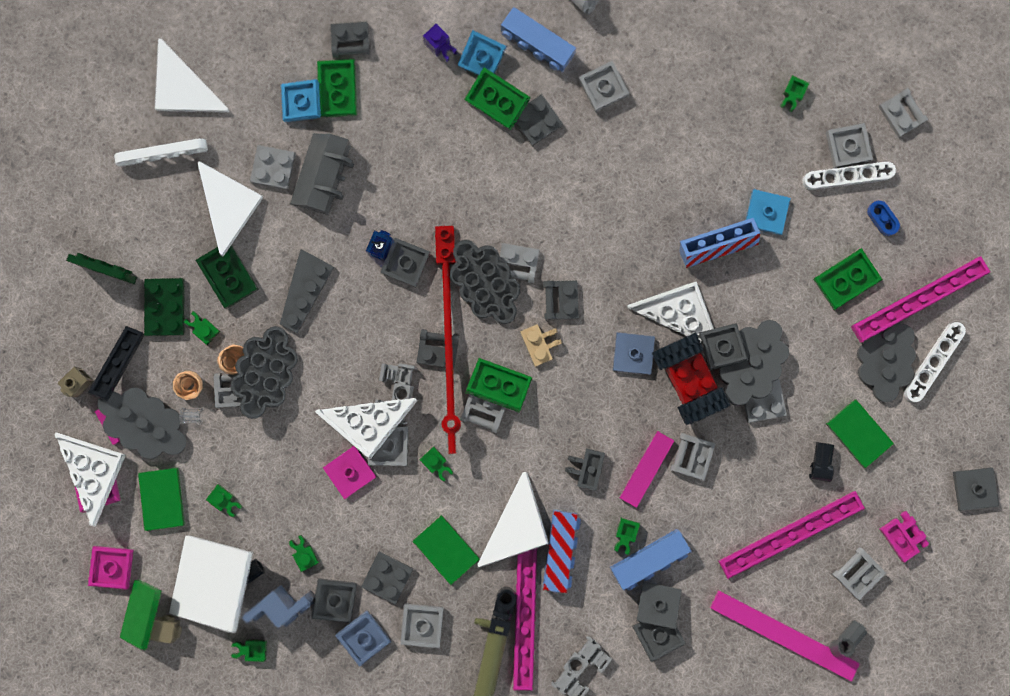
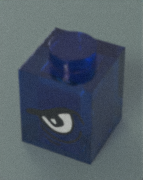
M374 230L365 252L370 256L385 261L394 241L390 237L391 234L380 230V232Z

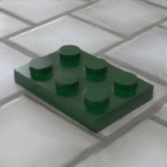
M232 245L223 257L220 255L218 247L195 260L224 309H228L259 290Z
M77 253L76 256L68 254L66 260L80 267L134 285L137 277L132 276V271L117 265H111L99 259H93L81 253Z
M144 279V336L184 335V279Z

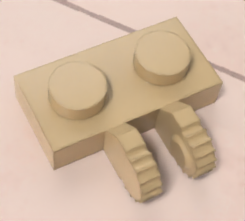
M537 324L520 331L535 367L553 360L549 349L562 344L561 339L555 340L546 345L544 340L548 336L555 335L557 333L556 328L542 334Z

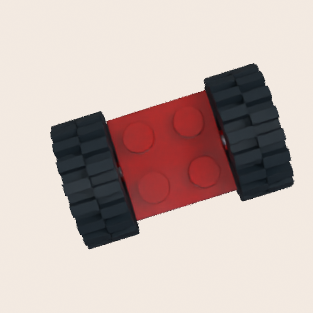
M696 333L652 352L659 370L667 368L666 371L682 403L677 408L685 425L705 419L730 406L723 388H717L702 354L699 353L704 348Z

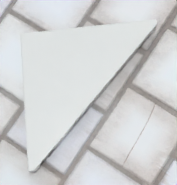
M158 39L155 109L157 111L229 112V109L172 49L162 39Z
M199 161L198 167L219 253L223 257L263 197Z
M697 282L627 305L628 309L682 335L689 336L696 333L699 340L700 332L714 329Z
M415 398L392 400L380 403L319 409L315 412L365 456L371 459L418 400Z
M55 433V438L58 440L63 458L70 470V476L74 486L77 488L84 511H86L89 518V524L96 527L126 455Z
M527 472L522 473L478 562V567H483L549 544Z

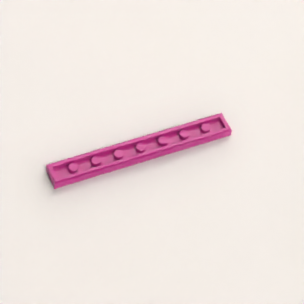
M979 256L852 325L851 328L859 342L862 343L989 274L991 271L983 258Z
M853 491L728 555L718 562L725 576L729 579L865 508L857 492Z
M537 548L517 555L513 690L533 691Z
M719 590L710 606L711 609L850 681L853 680L860 663L849 657L838 658L833 656L830 648Z

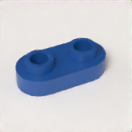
M878 200L869 205L867 209L868 216L881 234L891 236L899 231L900 223L884 201ZM875 208H878V209H879V211H880L879 214H876V213L874 212V209H875ZM886 224L891 226L890 230L886 229Z

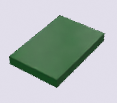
M355 60L317 61L321 117L357 116Z
M483 67L464 100L511 130L531 97Z
M862 248L813 278L833 310L838 309L883 280Z
M478 358L465 393L520 413L532 377Z
M856 399L826 423L863 468H867L894 444Z
M171 468L138 473L144 531L184 526L179 469Z
M443 515L413 540V543L450 585L480 560Z
M134 580L119 638L140 650H147L162 590L142 580Z

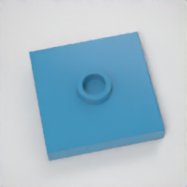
M472 30L457 66L478 76L483 67L495 74L507 46Z
M317 79L281 84L284 122L321 118L319 81Z
M753 189L746 220L754 218L759 230L782 235L790 198Z

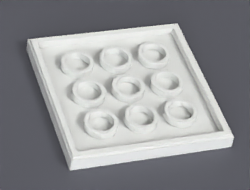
M185 536L169 613L231 633L236 632L253 552L193 536Z

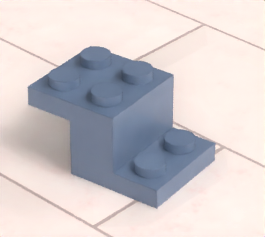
M281 585L242 618L246 623L252 619L256 622L266 614L277 628H280L282 625L286 628L299 616L297 614L298 611L302 614L314 603L312 599L315 597V594L310 591L296 603Z

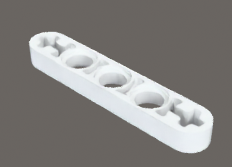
M193 139L114 154L117 166H127L142 163L144 160L149 162L161 160L162 157H178L179 154L184 153L189 155L206 152L208 149L205 139Z
M880 162L811 171L803 177L802 183L806 189L815 190L883 181L893 177L896 173V168L891 162ZM885 167L890 169L887 175L885 172L877 174V171H881ZM864 169H869L871 171V178H865L863 176ZM846 171L851 172L853 180H846L844 173ZM826 174H832L834 176V183H828L826 181ZM810 176H812V179H819L821 177V181H816L813 185L807 180Z
M954 322L946 326L915 373L913 381L905 388L904 397L907 401L918 402L923 399L964 337L966 331L963 324ZM956 327L958 328V329H957V332H959V334L953 335V337H952L951 339H950V338H946V336H947V337L952 336V334H953V332H954V331L952 330V328H956ZM943 341L949 345L947 352L942 351L940 348ZM932 357H936L939 361L936 368L930 365ZM921 373H926L928 375V381L926 383H922L920 381L919 377ZM918 385L921 386V387H924L923 389H922V388H918V389H917V391H916V394L918 395L917 397H911V396H912V393L910 392L911 390H916V388L918 387Z

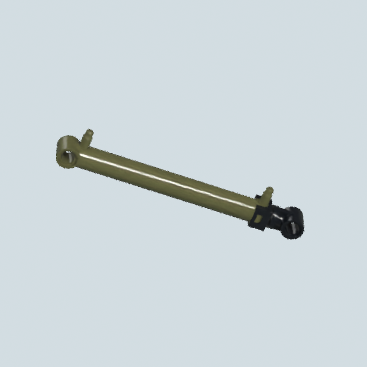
M502 587L498 591L491 620L475 618V624L489 628L474 696H494L516 602L515 591L510 587ZM509 593L512 599L509 602H504L501 600V595Z

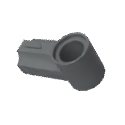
M853 620L837 640L831 642L830 652L832 655L838 658L853 655L855 647L867 634L866 628L861 623ZM841 644L844 646V652L840 649Z

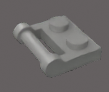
M909 88L878 106L898 138L929 120L926 115L922 114L913 100ZM904 99L915 116L916 121H912L899 100Z
M502 243L499 261L530 268V273L511 270L510 277L534 283L539 250Z
M214 374L215 408L240 406L241 399L234 396L231 388H222V382H231L236 375Z
M469 395L460 421H469L491 429L493 433H497L505 407ZM472 408L492 415L496 419L494 422L469 414Z
M681 433L680 446L674 465L671 466L670 470L705 481L716 443ZM688 442H692L694 445L687 468L685 469L681 466Z
M858 547L855 551L856 553L832 575L857 600H860L886 572L861 547ZM863 559L865 563L847 580L844 576Z

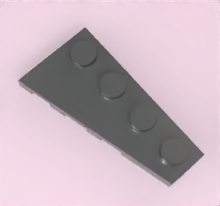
M302 249L299 252L280 321L282 326L297 334L335 268Z

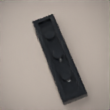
M128 326L124 328L89 389V395L108 402L144 337L143 332Z

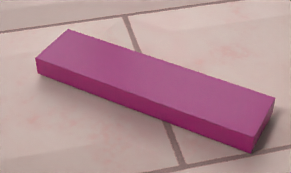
M659 431L656 432L620 495V499L637 508L674 443L673 439Z

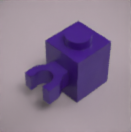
M437 23L423 35L424 44L436 56L442 53L443 59L446 62L450 60L446 55L447 52L450 51L454 55L457 54V50L450 45L449 36Z

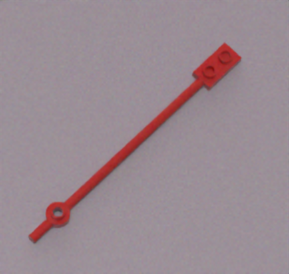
M453 225L435 226L436 264L442 265L447 397V416L443 418L441 426L444 432L448 434V454H456V433L461 429V421L455 415L450 288V264H455V257L453 255L455 247ZM454 421V427H448V422Z

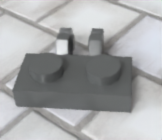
M586 448L583 459L568 455V460L582 463L581 471L572 467H566L565 472L579 475L577 486L596 491L605 453Z

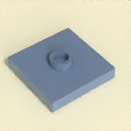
M616 333L613 371L651 375L655 337Z
M368 610L336 634L337 639L359 667L391 642L390 638Z

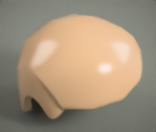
M234 344L226 347L219 353L217 363L225 374H237L235 365L237 360L244 356L243 347Z
M184 371L177 374L173 381L174 392L184 400L196 398L203 389L201 377L192 371ZM194 383V387L191 390H187Z

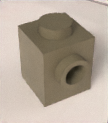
M73 367L57 384L61 387V392L67 397H79L94 380L82 368Z
M171 615L156 617L150 640L169 644L173 643L177 638L179 639L182 632V627L179 626L180 620H175V616Z

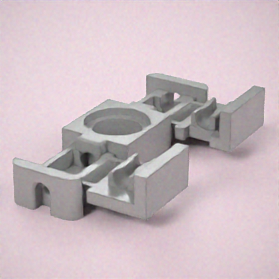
M382 363L379 381L387 382V380H393L395 384L392 400H401L398 396L401 389L407 391L405 399L412 398L414 386H411L413 369H417V367L406 364L393 366ZM375 400V403L384 402L382 400ZM404 417L403 420H402L399 424L406 425L408 422H404V421H405V417Z
M590 636L586 637L588 641L578 653L575 651L563 666L565 670L556 682L552 681L551 683L563 695L566 694L565 690L568 691L567 694L569 696H578L583 689L584 691L580 696H585L588 692L589 687L586 685L583 687L579 684L580 680L578 679L588 666V660L591 662V665L595 664L598 667L597 670L600 673L612 661V658L605 652L597 649H601V645ZM575 659L582 663L581 669L577 671L571 668V661Z

